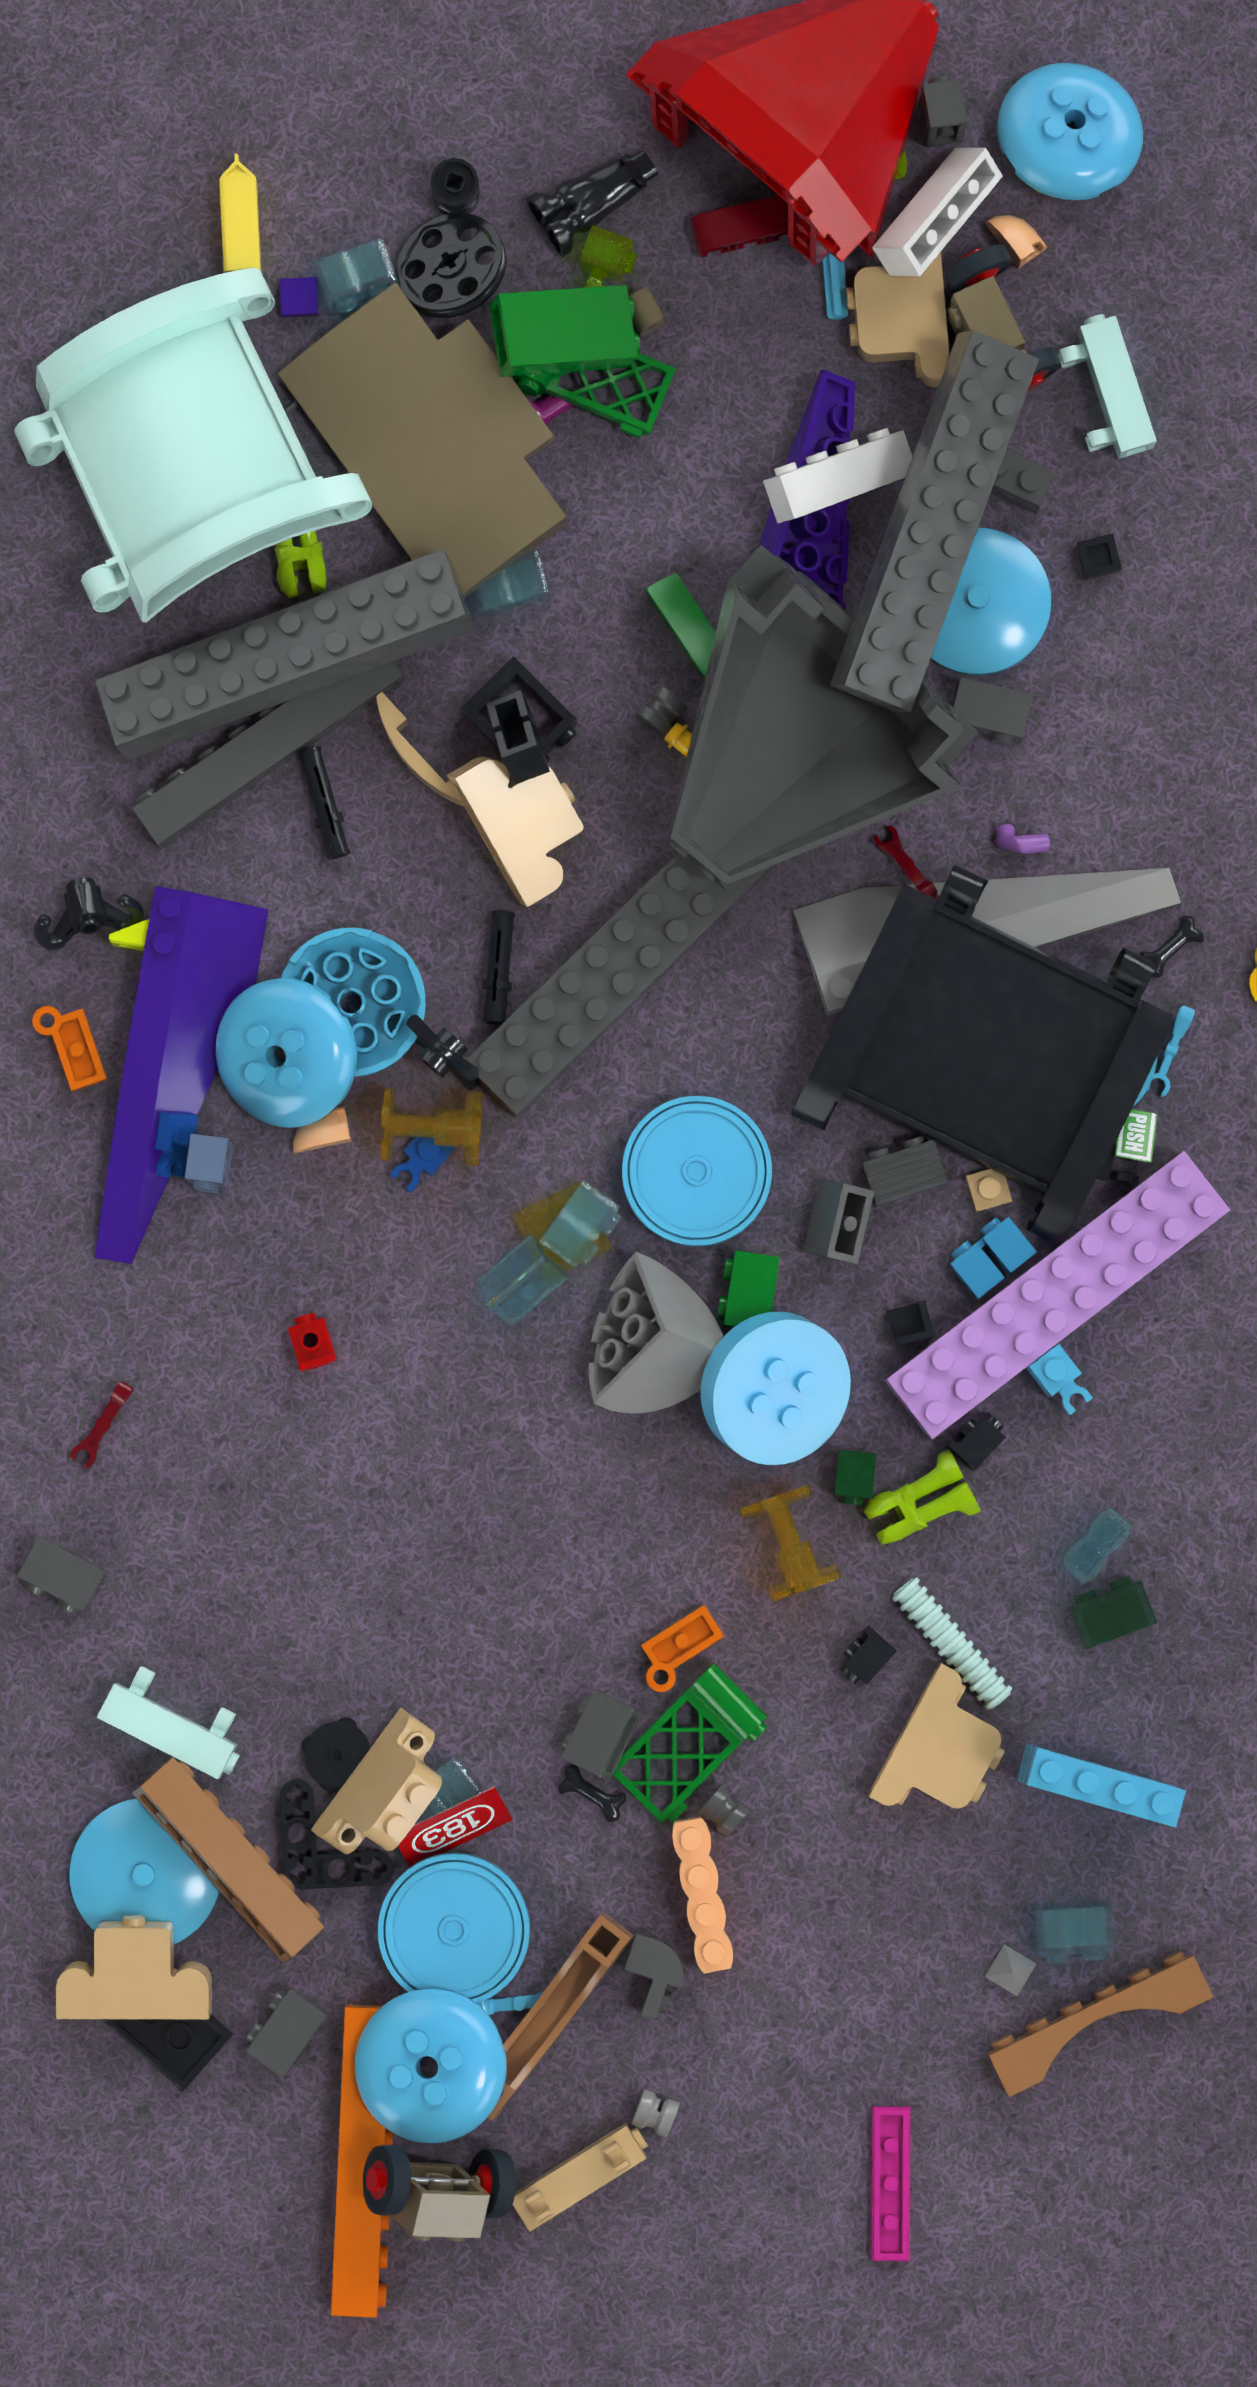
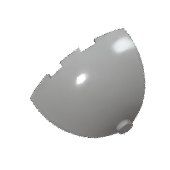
M635 1252L612 1283L609 1290L614 1292L605 1314L599 1311L591 1342L597 1344L595 1362L589 1363V1383L594 1404L621 1413L657 1411L673 1406L694 1395L701 1389L704 1369L711 1353L724 1337L719 1324L709 1308L686 1282L661 1263Z

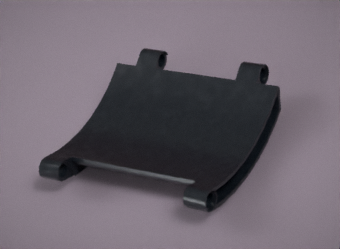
M954 865L938 899L907 884H903L861 973L796 1101L791 1115L825 1130L837 1103H839L843 1096L1043 1194L1034 1210L1037 1212L1034 1221L1029 1220L1026 1230L1060 1246L1083 1206L1135 1104L1171 1028L1174 1015L1141 999L1154 974L1157 963L1123 947L1106 982L972 917L988 880Z

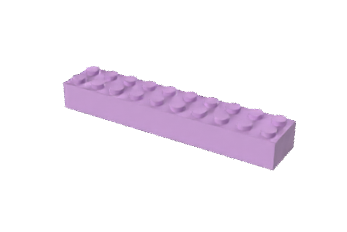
M1183 1151L885 1380L886 1384L930 1440L934 1439L1230 1211L1229 1207L1187 1153Z

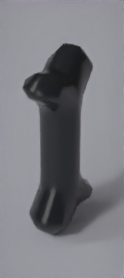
M1184 916L1180 919L1178 931L1158 950L1153 952L1141 951L1139 955L1157 963L1152 978H1159L1163 975L1166 962L1187 943H1202L1204 935L1195 928V920L1192 916Z
M577 1765L565 1767L564 1773L566 1778L558 1785L560 1794L577 1792L603 1810L608 1822H614L620 1818L619 1807L626 1802L625 1793L607 1794L582 1777Z

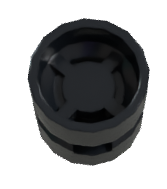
M450 158L443 160L435 167L431 174L430 184L434 205L439 212L445 215L450 213L470 214L474 211L479 202L480 189L477 172L473 166L463 159Z

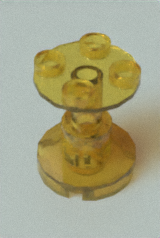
M396 1087L385 1088L381 1117V1128H383L381 1161L393 1162L395 1136L434 1138L435 1146L463 1147V1165L479 1167L481 1147L479 1144L483 1106L482 1092L467 1091L465 1110L436 1108V1115L430 1116L396 1114L397 1089Z
M809 1485L739 1509L742 1520L767 1512L781 1551L775 1552L774 1555L783 1582L766 1588L771 1602L841 1578L837 1563L818 1568L810 1542H801L788 1504L812 1496Z

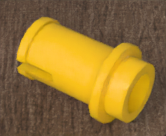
M677 722L665 736L664 740L669 743L667 746L669 749L674 747L687 758L692 733L687 730V724L682 726Z

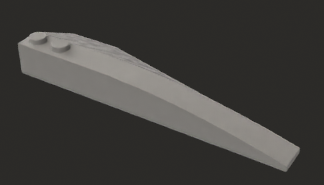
M1170 868L988 879V883L979 898L972 917L1039 949L1180 904L1181 901ZM946 882L933 883L938 891V895H940ZM903 885L864 887L793 910L827 1016L842 1011Z

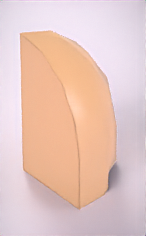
M1012 215L994 216L984 222L998 242L1006 247L1018 269L1048 248L1034 228L1024 219Z
M344 1106L335 1107L325 1118L317 1122L298 1127L293 1139V1154L352 1142Z

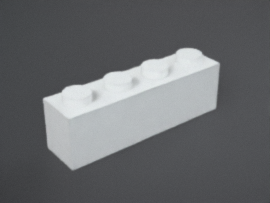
M955 148L872 248L890 276L920 277L1003 177L986 148Z
M884 428L868 434L869 442L859 445L858 440L855 439L836 446L838 453L829 457L826 450L805 457L807 465L797 468L796 463L792 462L775 468L776 476L764 480L763 483L777 523L796 519L905 478L913 457L904 430L890 434L888 428Z

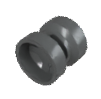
M659 685L652 693L653 699L648 705H643L636 713V716L659 736L665 737L672 729L671 723L674 719L682 717L688 708L671 691Z
M721 1784L713 1793L714 1795L700 1807L697 1813L705 1820H712L716 1824L717 1831L726 1838L747 1815L750 1809L742 1802H735L730 1797V1791Z

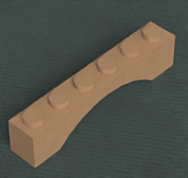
M607 1913L600 1914L554 1979L503 2044L507 2058L506 2081L496 2107L487 2117L491 2121L500 2115L635 1936Z
M1182 1951L1173 1953L1161 1960L1163 1967L1151 1973L1148 1967L1138 1970L1127 1977L1130 1983L1118 1989L1115 1988L1114 1984L1103 1987L1093 1993L1095 2000L1083 2006L1080 2001H1076L1061 2008L1059 2011L1062 2016L1050 2022L1047 2021L1046 2017H1043L1025 2026L1028 2033L1014 2039L1012 2034H1008L991 2043L993 2050L987 2052V2055L1008 2097L1043 2081L1051 2063L1063 2046L1080 2030L1098 2019L1117 2012L1135 2009H1157L1181 2014L1214 1998L1195 1957L1192 1954L1184 1956Z

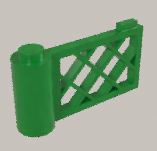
M639 353L638 357L628 366L629 371L613 376L610 369H605L603 373L606 379L589 385L584 372L577 371L576 374L583 388L573 392L557 386L560 377L571 372L513 376L512 378L525 395L549 394L621 424L619 431L640 439L642 434L649 436L676 368ZM653 370L665 375L661 386L647 391L640 373ZM633 376L640 394L623 399L616 382ZM609 385L617 402L608 406L597 403L593 391ZM657 395L655 402L653 404L650 397ZM644 400L650 413L647 422L645 423L631 417L627 405Z
M713 1663L622 1755L613 1775L661 1823L667 1818L673 1823L689 1807L684 1800L746 1738L754 1742L768 1726L763 1721L767 1718V1715ZM686 1701L699 1712V1727H677V1711ZM672 1717V1727H662ZM703 1717L714 1727H704ZM656 1732H672V1753H651L650 1738ZM677 1732H699V1753H677ZM704 1732H720L730 1744L721 1753H704ZM646 1743V1753L635 1754ZM629 1759H646V1780H630L620 1768ZM651 1759H672L673 1780H651ZM677 1759H699V1775L694 1780H677ZM704 1759H714L704 1769ZM636 1785H646V1795ZM651 1785H673V1801L663 1811L651 1801ZM677 1785H688L677 1796Z

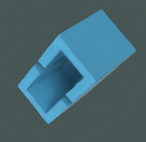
M996 1217L980 1230L984 1236L973 1246L967 1240L950 1254L954 1261L948 1265L975 1300H978L1005 1278L981 1248L985 1246L1008 1275L1037 1252L1009 1217L1003 1222Z

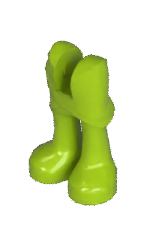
M316 530L299 535L301 547L293 546L292 538L275 544L276 548L274 550L278 561L277 581L280 591L288 599L299 596L296 570L308 568V577L313 593L326 591L327 576L322 554V541L318 542Z
M949 1448L938 1455L936 1467L925 1476L910 1484L906 1483L895 1491L879 1493L868 1501V1505L863 1510L868 1520L885 1515L892 1508L895 1509L900 1519L896 1524L892 1523L884 1530L876 1533L881 1545L896 1542L918 1530L927 1528V1523L951 1512L960 1511L968 1516L981 1512L967 1482L916 1508V1500L964 1478Z

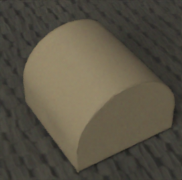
M645 286L629 296L633 299L635 309L632 321L640 336H646L666 325L665 323L667 322L649 288Z

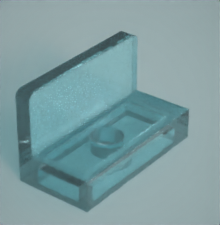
M529 1235L479 1278L477 1284L488 1308L509 1325L513 1326L567 1280L563 1269L544 1255L537 1239Z

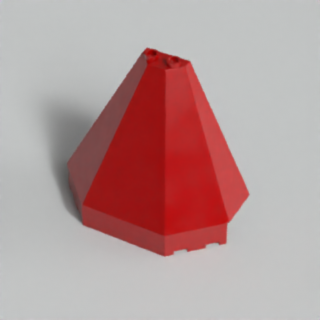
M807 0L653 42V46L625 74V77L650 97L652 126L677 148L680 149L689 139V118L788 203V243L815 267L828 253H831L842 263L857 246L873 259L874 250L872 247L879 239L939 33V25L935 20L939 13L927 0Z

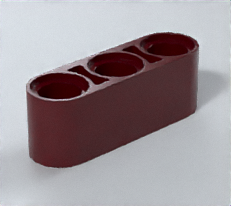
M774 196L694 216L690 222L699 257H708L707 253L719 250L722 254L743 249V245L756 242L757 245L778 241L779 236L788 235V203L780 196Z

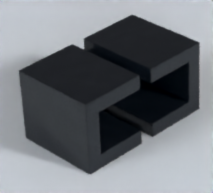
M520 690L487 702L486 705L495 731L501 758L514 784L516 785L550 772L534 716L522 691Z

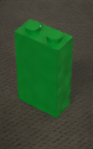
M626 285L501 293L489 304L500 377L627 368L640 353L639 335L634 333L632 323L635 312L634 302L631 297H628Z

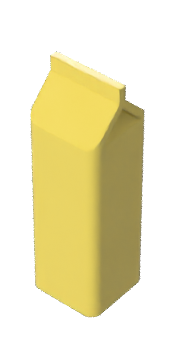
M234 154L235 161L219 178L223 273L247 268H257L261 271L257 180L239 162L238 154Z

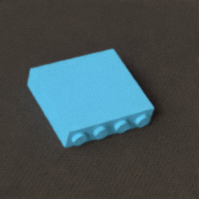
M1030 1744L1025 1746L1016 1779L1028 1786L1175 1828L1186 1790L1170 1784Z

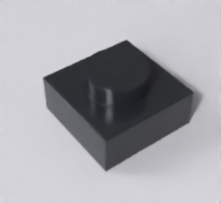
M1113 533L1076 543L1084 580L1121 572L1122 567Z

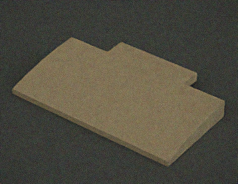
M395 282L334 327L278 373L282 382L348 473H358L372 502V506L410 559L413 561L444 549L454 566L464 598L569 524L567 516L526 461L552 443L555 437L511 376L500 377L497 357L469 319L438 340Z

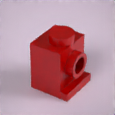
M315 1313L294 1318L295 1326L289 1327L288 1331L300 1371L304 1372L338 1362L325 1318L317 1319ZM310 1333L318 1337L317 1345L312 1348L304 1344L305 1336Z

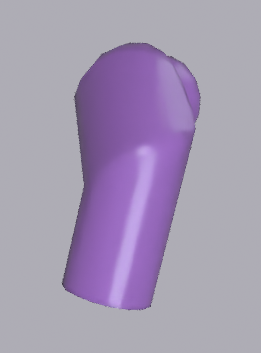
M1011 824L997 826L994 830L996 835L994 842L1000 849L1020 854L1049 851L1050 839L1047 833L1015 836V828Z

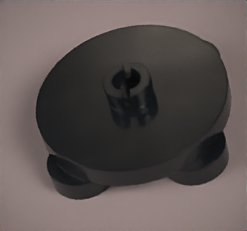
M349 1717L320 1726L312 1735L303 1740L301 1746L309 1772L320 1782L321 1787L326 1791H335L338 1788H342L371 1748L365 1734L357 1727L356 1722Z

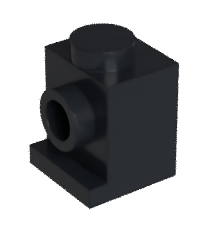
M987 1412L978 1422L971 1418L957 1433L961 1440L957 1443L952 1439L946 1446L971 1470L975 1471L1006 1438L1000 1432L1004 1426L991 1413Z
M869 1625L863 1630L868 1635L863 1641L857 1637L843 1652L848 1658L838 1669L854 1684L861 1680L867 1685L897 1652Z

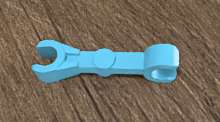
M1182 1006L1178 1010L1173 1023L1172 1039L1168 1042L1164 1051V1059L1159 1072L1153 1076V1079L1158 1078L1164 1082V1089L1160 1097L1165 1096L1169 1092L1170 1081L1166 1074L1171 1061L1174 1060L1177 1054L1180 1038H1183L1195 1014L1194 1009L1187 1006Z
M543 1992L535 1995H516L514 1997L496 1999L491 1997L477 2003V2005L488 2015L500 2011H522L532 2008Z

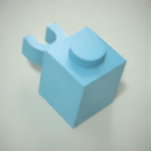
M1060 1344L1055 1345L1026 1367L1048 1398L1057 1392L1060 1394L1062 1406L1069 1416L1076 1411L1070 1404V1397L1073 1394L1081 1395L1085 1403L1093 1398L1085 1388L1076 1385L1073 1381L1082 1373Z

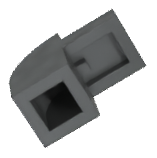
M636 1931L624 1970L652 1979L641 2010V2016L656 2020L658 2012L666 2013L672 1992L666 1991L667 1984L682 1989L684 1981L683 1967L678 1954L668 1943Z

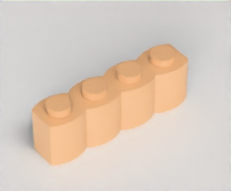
M701 1816L674 1821L672 1840L675 1851L681 1859L679 1876L682 1888L688 1896L686 1911L689 1925L695 1933L694 1954L697 1964L704 1974L730 1969L733 1962V1950L730 1939L724 1930L726 1922L724 1905L716 1892L718 1888V1872L713 1859L709 1855L711 1849L709 1829Z

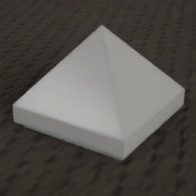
M1004 1944L985 1977L1018 1996L1035 1968L1036 1963Z

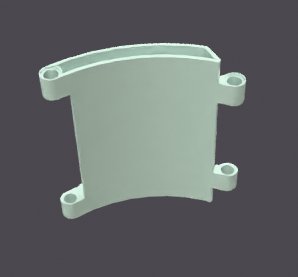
M247 268L211 276L150 297L84 331L37 365L36 389L47 412L22 420L15 427L14 432L26 460L31 466L48 464L63 450L68 457L112 555V558L105 560L106 564L89 569L81 578L83 587L96 612L111 611L131 596L141 621L147 623L179 596L231 564L293 537L325 527L358 520L367 515L372 509V502L358 473L342 474L323 479L322 476L316 477L242 323V321L266 315L275 305L271 291L261 271L257 268Z

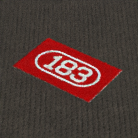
M493 1787L413 1825L398 1848L409 1867L425 1858L443 1854L513 1819L496 1787Z

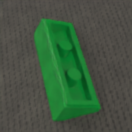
M674 573L647 587L645 594L702 680L705 681L716 632L678 574Z

